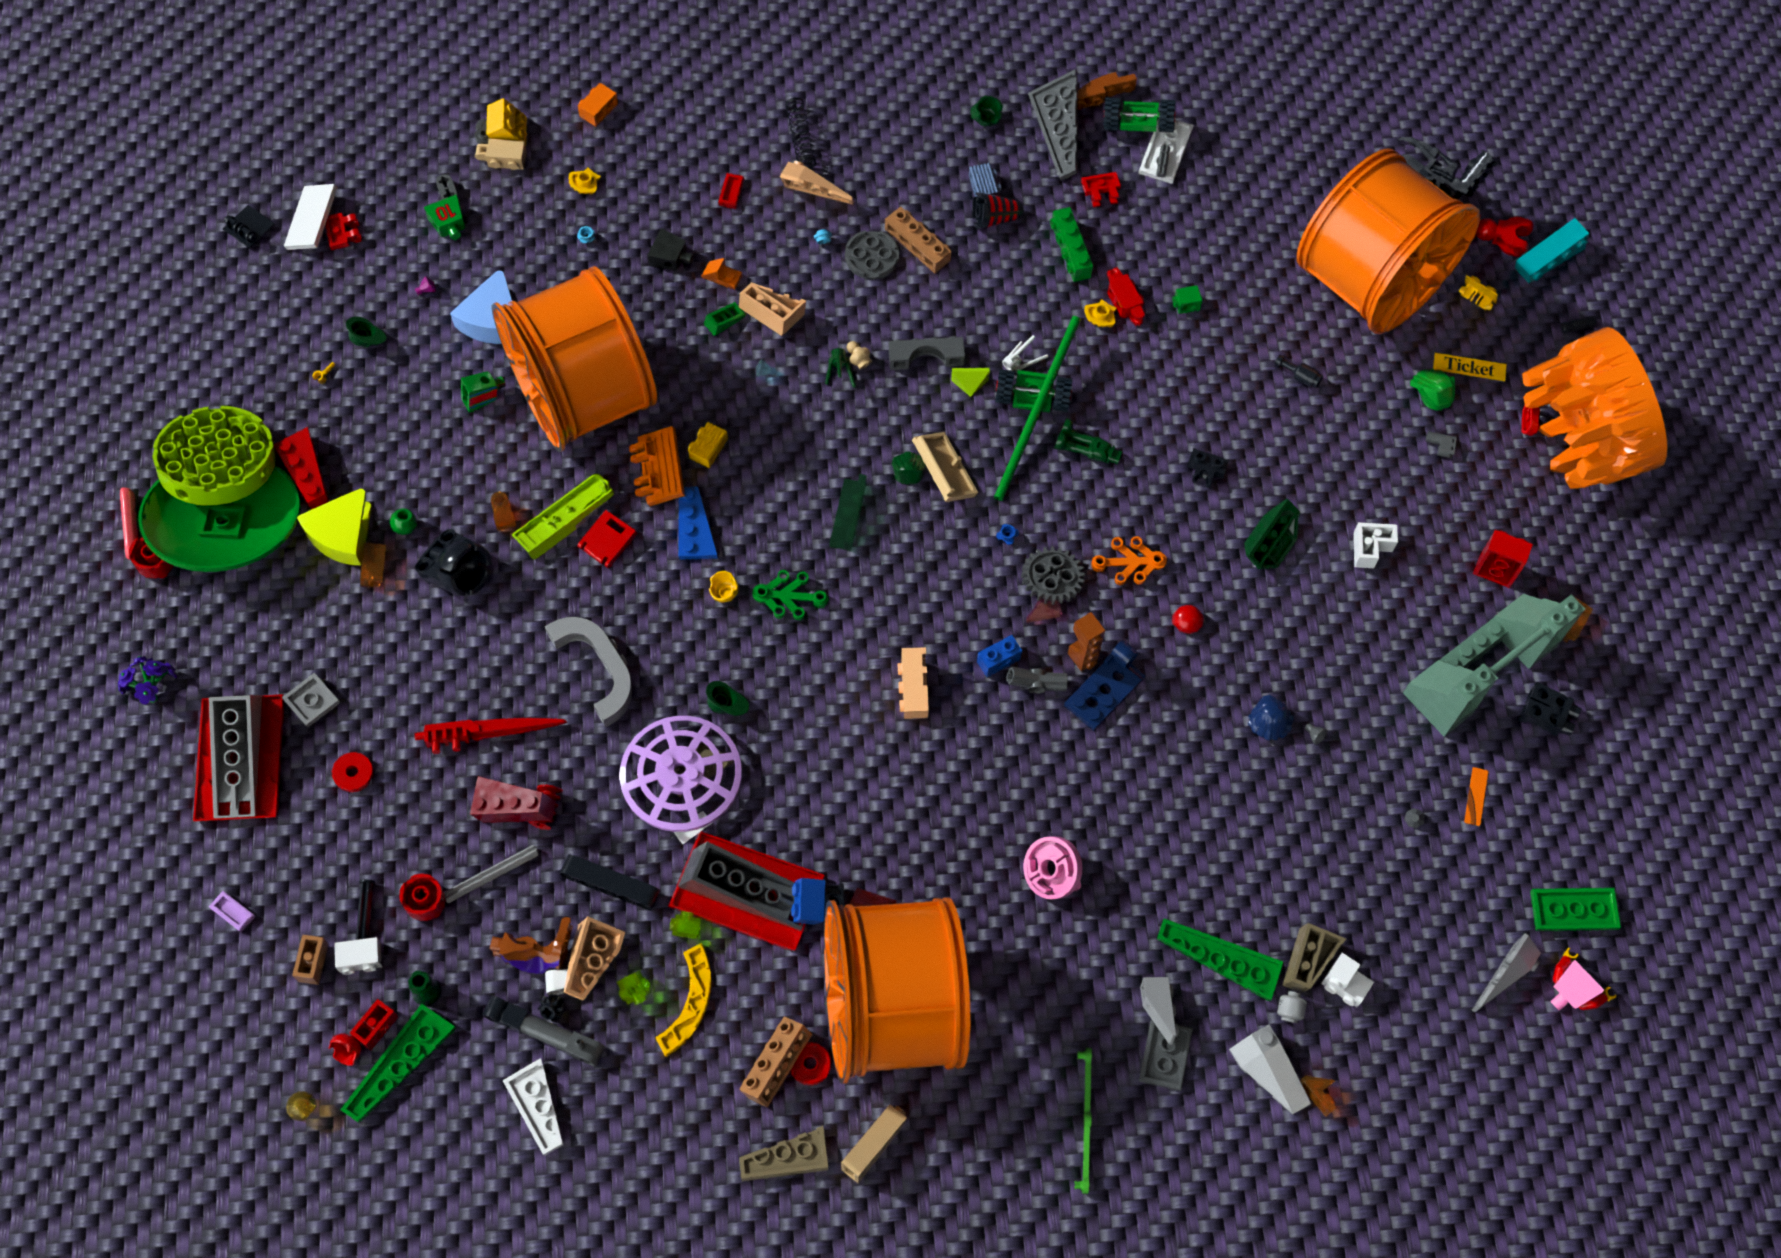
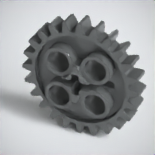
M1053 546L1050 551L1044 547L1043 552L1036 549V554L1030 553L1029 559H1025V565L1022 567L1021 578H1023L1022 584L1026 585L1025 590H1032L1030 596L1037 595V601L1043 598L1044 604H1047L1048 600H1051L1052 605L1057 600L1062 604L1063 599L1070 602L1071 597L1076 598L1077 592H1081V586L1084 584L1085 573H1082L1084 567L1079 566L1080 560L1074 561L1075 554L1068 556L1069 550L1063 553L1061 547H1059L1058 551H1055Z

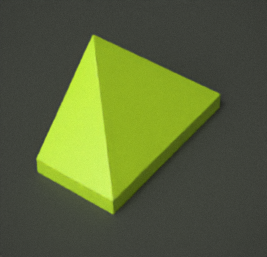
M952 368L951 381L971 397L989 381L990 368Z

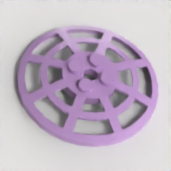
M693 716L668 717L645 727L628 745L620 766L621 789L631 810L647 824L671 832L697 830L719 819L735 801L742 780L740 756L731 738L712 722ZM693 721L704 725L698 733L687 730L673 731L670 722ZM657 726H663L665 734L655 738L646 748L635 745L645 733ZM711 728L724 738L732 752L719 753L715 745L705 737ZM675 736H688L694 739L688 747L677 746ZM667 739L669 749L661 755L651 751L658 743ZM701 742L709 747L713 756L705 758L700 756L696 749ZM633 752L641 755L637 768L638 779L626 783V764L630 753ZM646 758L655 761V772L644 776ZM734 760L735 778L731 791L720 786L723 775L722 762ZM716 763V776L713 782L704 777V766ZM684 766L686 770L683 774H676L674 772L675 768ZM658 780L663 788L659 798L649 790L646 784ZM700 784L709 788L702 797L695 801L693 800L691 792ZM641 787L645 796L655 804L650 815L636 805L629 791ZM715 792L725 798V801L714 812L699 819L696 807L707 802ZM670 793L683 794L685 799L684 804H673L666 801ZM662 808L672 811L688 810L691 822L669 823L658 820Z

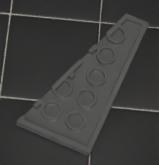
M1074 69L1028 93L1061 181L1078 173V72Z

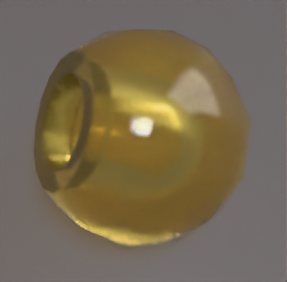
M298 1091L292 1094L286 1103L288 1115L296 1121H305L317 1107L316 1099L307 1091Z

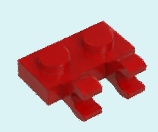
M1116 172L1081 178L1085 196L1091 195L1093 207L1101 206L1100 194L1107 192L1110 204L1118 203V190H1120L1121 185Z
M341 212L328 216L325 225L331 250L348 247L349 242L358 243L362 241L361 234H359V230L356 228L359 226V222L355 214L343 216ZM346 227L356 228V229H352V230H350V231H347V230H346Z

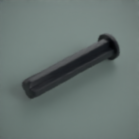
M359 880L361 887L356 940L367 939L369 936L373 885L376 884L374 880Z

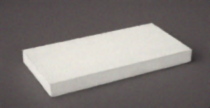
M1158 120L1156 132H1153L1138 174L1173 184L1194 125L1175 120L1174 133L1159 132ZM1162 145L1170 146L1166 176L1164 178L1157 177L1156 171L1160 148Z
M335 184L304 186L284 244L287 250L318 248L337 191Z

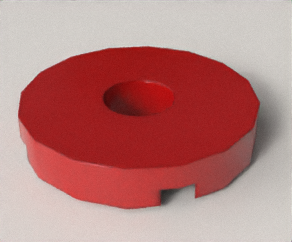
M357 752L342 755L337 759L332 768V778L337 787L351 793L366 788L374 774L373 766L369 759ZM350 769H358V773L355 776H348Z
M807 1042L790 1070L791 1075L797 1082L803 1085L813 1086L821 1083L831 1071L829 1052L818 1043ZM809 1058L814 1059L816 1066L813 1069H807L804 1066L805 1060Z

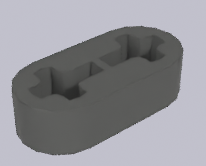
M442 174L437 177L436 184L442 200L448 198L447 194L449 193L451 196L457 195L454 183L449 175ZM443 182H446L448 187L444 188Z

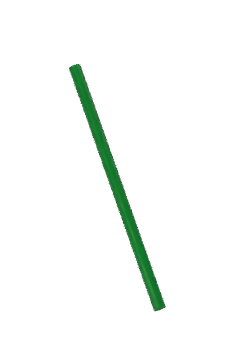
M1072 316L1006 467L994 495V498L997 500H1003L1081 321L1077 316Z

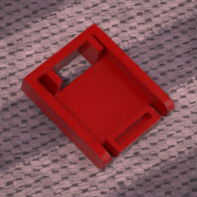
M605 510L577 546L600 564L605 562L604 566L610 568L634 539L637 532ZM613 522L624 529L622 534L610 527Z

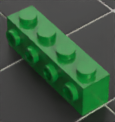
M1067 207L1053 211L1050 226L1055 232L1056 242L1060 245L1062 257L1066 261L1067 270L1071 274L1073 282L1091 278L1093 265L1071 208Z

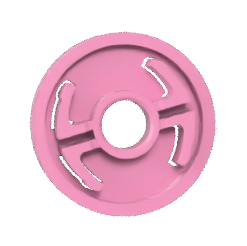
M1057 836L1044 837L1035 841L1028 849L1024 859V875L1029 887L1034 893L1046 899H1060L1070 895L1073 891H1078L1081 888L1082 861L1076 847L1065 838ZM1050 860L1053 861L1056 866V870L1053 875L1049 874L1047 868Z

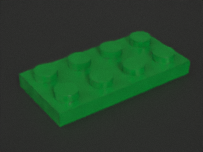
M1614 888L1532 889L1530 891L1536 931L1619 930L1621 928Z

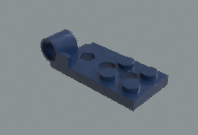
M1121 640L1104 660V663L1064 703V706L1095 731L1145 679L1146 676L1131 664L1139 652L1126 641ZM1120 673L1124 679L1117 681L1113 678V674ZM1102 686H1107L1111 690V692L1109 694H1103L1100 691V688ZM1088 700H1095L1098 705L1091 708L1087 705Z

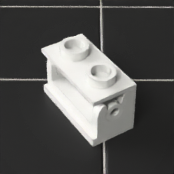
M377 937L334 943L335 967L340 973L349 975L354 974L357 970L372 972L376 968L382 967L380 963L381 942Z

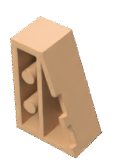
M751 282L740 292L739 308L783 336L805 315L806 300L801 299L799 301L790 298L788 294L784 293V295L773 292V289Z
M926 647L902 648L901 663L897 664L898 675H902V682H898L899 694L903 693V700H899L900 712H904V719L928 718Z

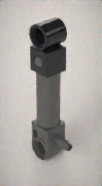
M494 995L491 996L482 1013L483 1017L494 1023L502 1024V1026L519 1034L524 1033L593 1067L597 1066L605 1050V1046L596 1040L575 1031L570 1032Z

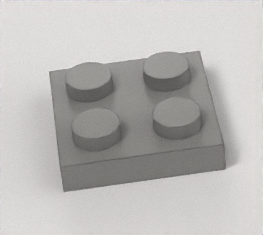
M315 673L282 697L307 728L340 704L339 700Z

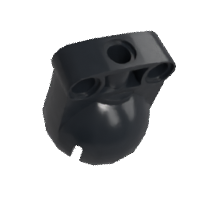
M447 529L424 552L416 563L415 570L426 583H432L456 596H466L477 593L485 586L490 577L491 570L483 566V563L486 566L492 565V559L488 550L480 543L456 533L453 529Z

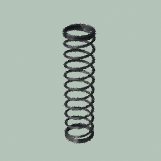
M793 97L786 101L785 106L791 136L793 137L792 142L794 143L796 160L803 164L814 161L815 163L808 167L812 169L816 166L817 162L816 157L813 155L811 133L808 132L810 128L807 126L808 121L805 115L804 100L799 97ZM793 100L802 101V103L795 102L790 105L792 106L794 104H802L800 107L789 108L787 106V104ZM804 110V114L790 115L791 112ZM805 116V120L800 119L795 122L791 120L793 117ZM804 121L807 122L806 125L793 127L794 123H802ZM808 128L807 131L794 132L795 129ZM809 134L808 137L795 138L796 135ZM810 139L809 143L796 144L798 140ZM809 144L811 145V148H806L803 150L797 149L799 146H807ZM810 150L813 151L812 154H807L804 156L798 155L800 152H807ZM808 159L812 160V161H810V162H802V161L808 160Z

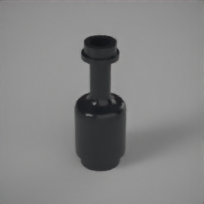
M1284 355L1277 357L1274 364L1278 368L1282 366L1292 371L1295 380L1310 388H1317L1321 383L1323 375L1320 374V371L1305 363L1297 366L1285 360L1286 356Z

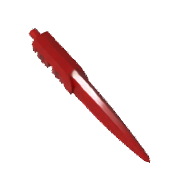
M500 718L425 725L424 732L415 733V740H424L427 747L432 745L433 754L440 753L441 743L448 746L450 742H452V750L457 752L461 750L460 741L470 743V738L478 741L484 738L520 734L567 723V721L557 718Z

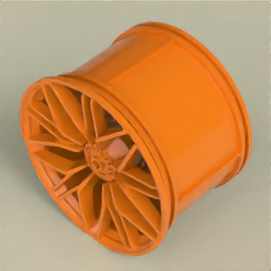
M1382 149L1368 156L1355 166L1334 187L1319 206L1300 240L1296 257L1297 263L1308 274L1314 275L1357 310L1361 317L1367 320L1368 328L1373 333L1382 334L1398 327L1419 310L1453 272L1476 234L1480 222V211L1473 204H1463L1458 199H1452L1408 165L1406 159L1394 149Z

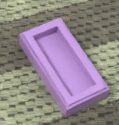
M224 891L209 906L210 909L241 933L255 918L254 914Z

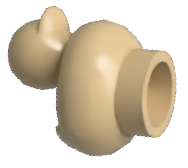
M850 341L847 344V351L852 354L850 356V363L858 366L861 370L872 362L868 348L859 347V344L855 341Z

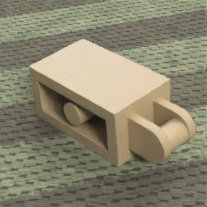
M489 139L488 144L477 145L475 158L487 161L488 167L496 169L524 170L527 154L525 142Z

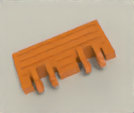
M670 426L638 436V443L630 445L629 451L631 453H638L631 456L630 459L634 464L642 462L643 476L634 479V485L647 486L636 489L635 495L637 497L646 496V502L649 506L685 496L675 428Z

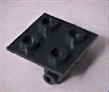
M247 205L235 217L227 215L224 218L226 226L223 230L250 248L275 224Z

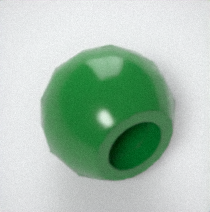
M401 508L391 515L390 526L397 534L407 535L415 530L417 518L414 512Z

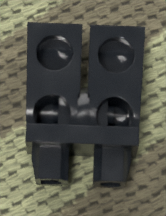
M1536 682L1529 691L1518 721L1525 724L1527 722L1534 724L1555 736L1559 732L1570 736L1575 728V724L1566 719L1570 717L1576 720L1582 709L1573 704V698H1567L1565 695Z

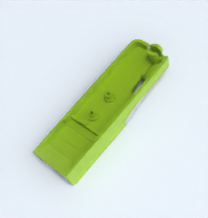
M593 474L512 534L513 538L529 553L532 559H537L575 531L614 495L609 481L603 479L599 474Z

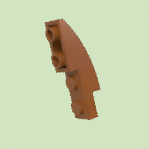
M1113 72L1090 81L1078 90V110L1093 105L1098 106L1104 103L1107 96L1135 90L1136 75L1131 74L1118 77L1117 73Z

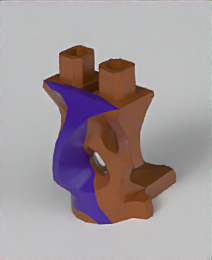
M562 918L558 933L554 941L548 946H540L534 938L529 936L514 939L512 934L504 933L503 938L492 937L489 949L493 951L494 956L502 957L506 964H511L523 972L542 974L550 968L561 970L568 954V945L573 928L571 918Z

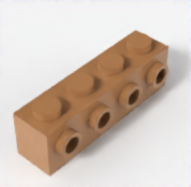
M899 207L885 218V230L933 273L936 274L951 261V249L949 246L939 241L934 233H930L923 223L914 219L909 211Z
M784 1016L739 1090L748 1099L768 1108L812 1033L803 1024Z

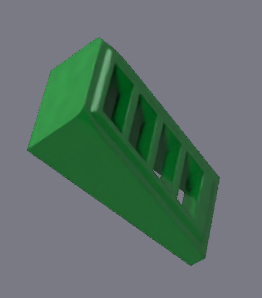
M734 302L706 315L704 325L715 336L743 319L746 314Z

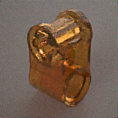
M504 492L494 493L491 497V504L497 531L516 527L515 517L507 495Z

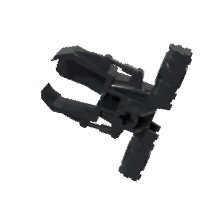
M1401 137L1397 140L1402 145L1417 147L1430 160L1427 166H1424L1411 155H1402L1408 165L1452 199L1459 200L1462 195L1471 198L1473 192L1479 188V184L1484 182L1491 173V169L1498 164L1497 159L1482 149L1480 155L1468 163L1463 176L1458 179L1455 175L1459 165L1448 156L1446 157L1437 147L1433 148L1423 141L1416 140L1414 137ZM1438 156L1442 157L1448 165L1445 169L1441 167L1442 164L1437 160Z

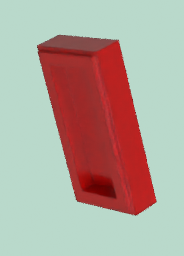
M726 174L718 206L736 209L744 183V176Z

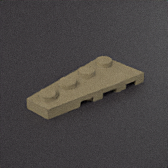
M823 1126L816 1128L812 1132L797 1135L798 1137L791 1140L781 1141L770 1148H763L739 1157L741 1180L750 1181L828 1170Z

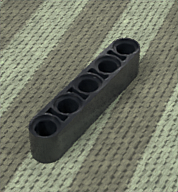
M568 854L559 873L568 880L646 910L653 909L660 890L655 886Z

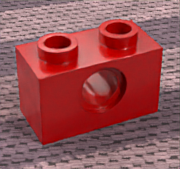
M377 999L350 1031V1034L371 1051L398 1019V1015Z

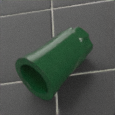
M415 971L408 980L412 998L417 1004L428 1006L439 999L441 986L428 973Z

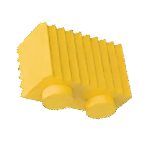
M709 422L704 427L701 426L698 430L696 441H692L688 446L689 459L710 468L728 440L727 431Z

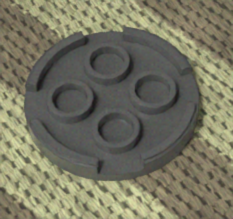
M882 231L859 232L850 238L846 245V265L852 273L861 278L871 280L883 278L893 272L898 264V245L890 235Z

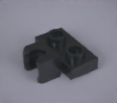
M1193 448L1187 467L1195 469L1192 482L1196 483L1199 478H1203L1206 480L1205 486L1209 488L1214 476L1223 479L1229 460Z

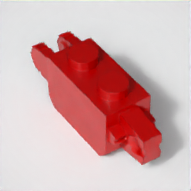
M1117 267L1108 270L1107 277L1110 283L1107 295L1114 307L1117 308L1116 311L1120 317H1129L1135 326H1140L1143 324L1145 316L1142 309L1144 304L1143 296L1138 294L1135 282L1129 278L1128 274L1123 275Z

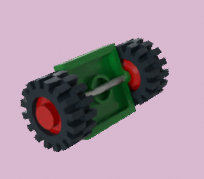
M1106 97L1104 130L1119 131L1121 118L1120 130L1156 132L1157 120H1159V132L1174 133L1176 100L1161 99L1160 112L1159 103L1124 101L1123 110L1121 111V98Z
M1000 369L996 385L995 403L1010 405L1013 390L1014 400L1012 408L1032 410L1047 374L1018 370L1016 384L1013 386L1015 371ZM1057 377L1056 390L1053 389L1052 385L1041 412L1050 413L1052 397L1054 398V411L1068 412L1072 393V378Z

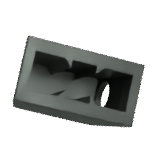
M661 228L647 254L648 265L676 271L682 262L691 265L694 254L687 252L685 240Z

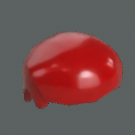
M1184 605L1173 613L1172 624L1181 633L1193 634L1198 632L1203 626L1204 617L1196 606Z
M346 1033L333 1036L329 1045V1049L334 1048L333 1058L347 1066H352L356 1063L362 1050L359 1041Z

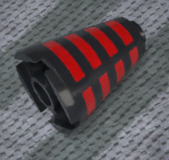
M982 192L975 193L977 197H973L972 218H976V222H973L976 229H984L1020 219L1024 212V207L1018 200Z

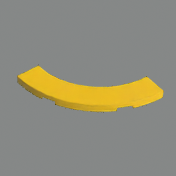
M702 943L683 952L690 974V989L684 1009L678 1019L668 1029L655 1037L665 1057L679 1049L693 1035L708 1007L711 993V971Z

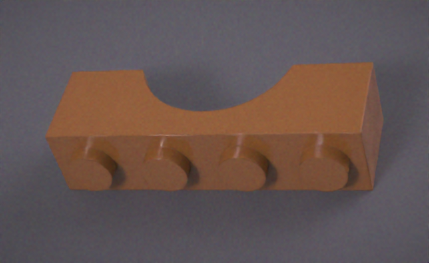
M1092 612L1075 621L1073 631L1078 641L1069 646L1067 653L1081 672L1086 668L1090 670L1097 664L1105 634V629Z

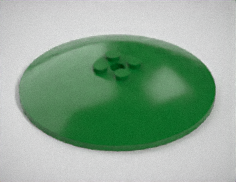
M275 465L269 479L257 491L240 500L221 505H195L179 500L168 493L158 479L147 491L141 503L139 527L146 545L165 562L192 571H227L257 562L279 548L288 539L297 524V517L300 514V499L292 479L277 465Z

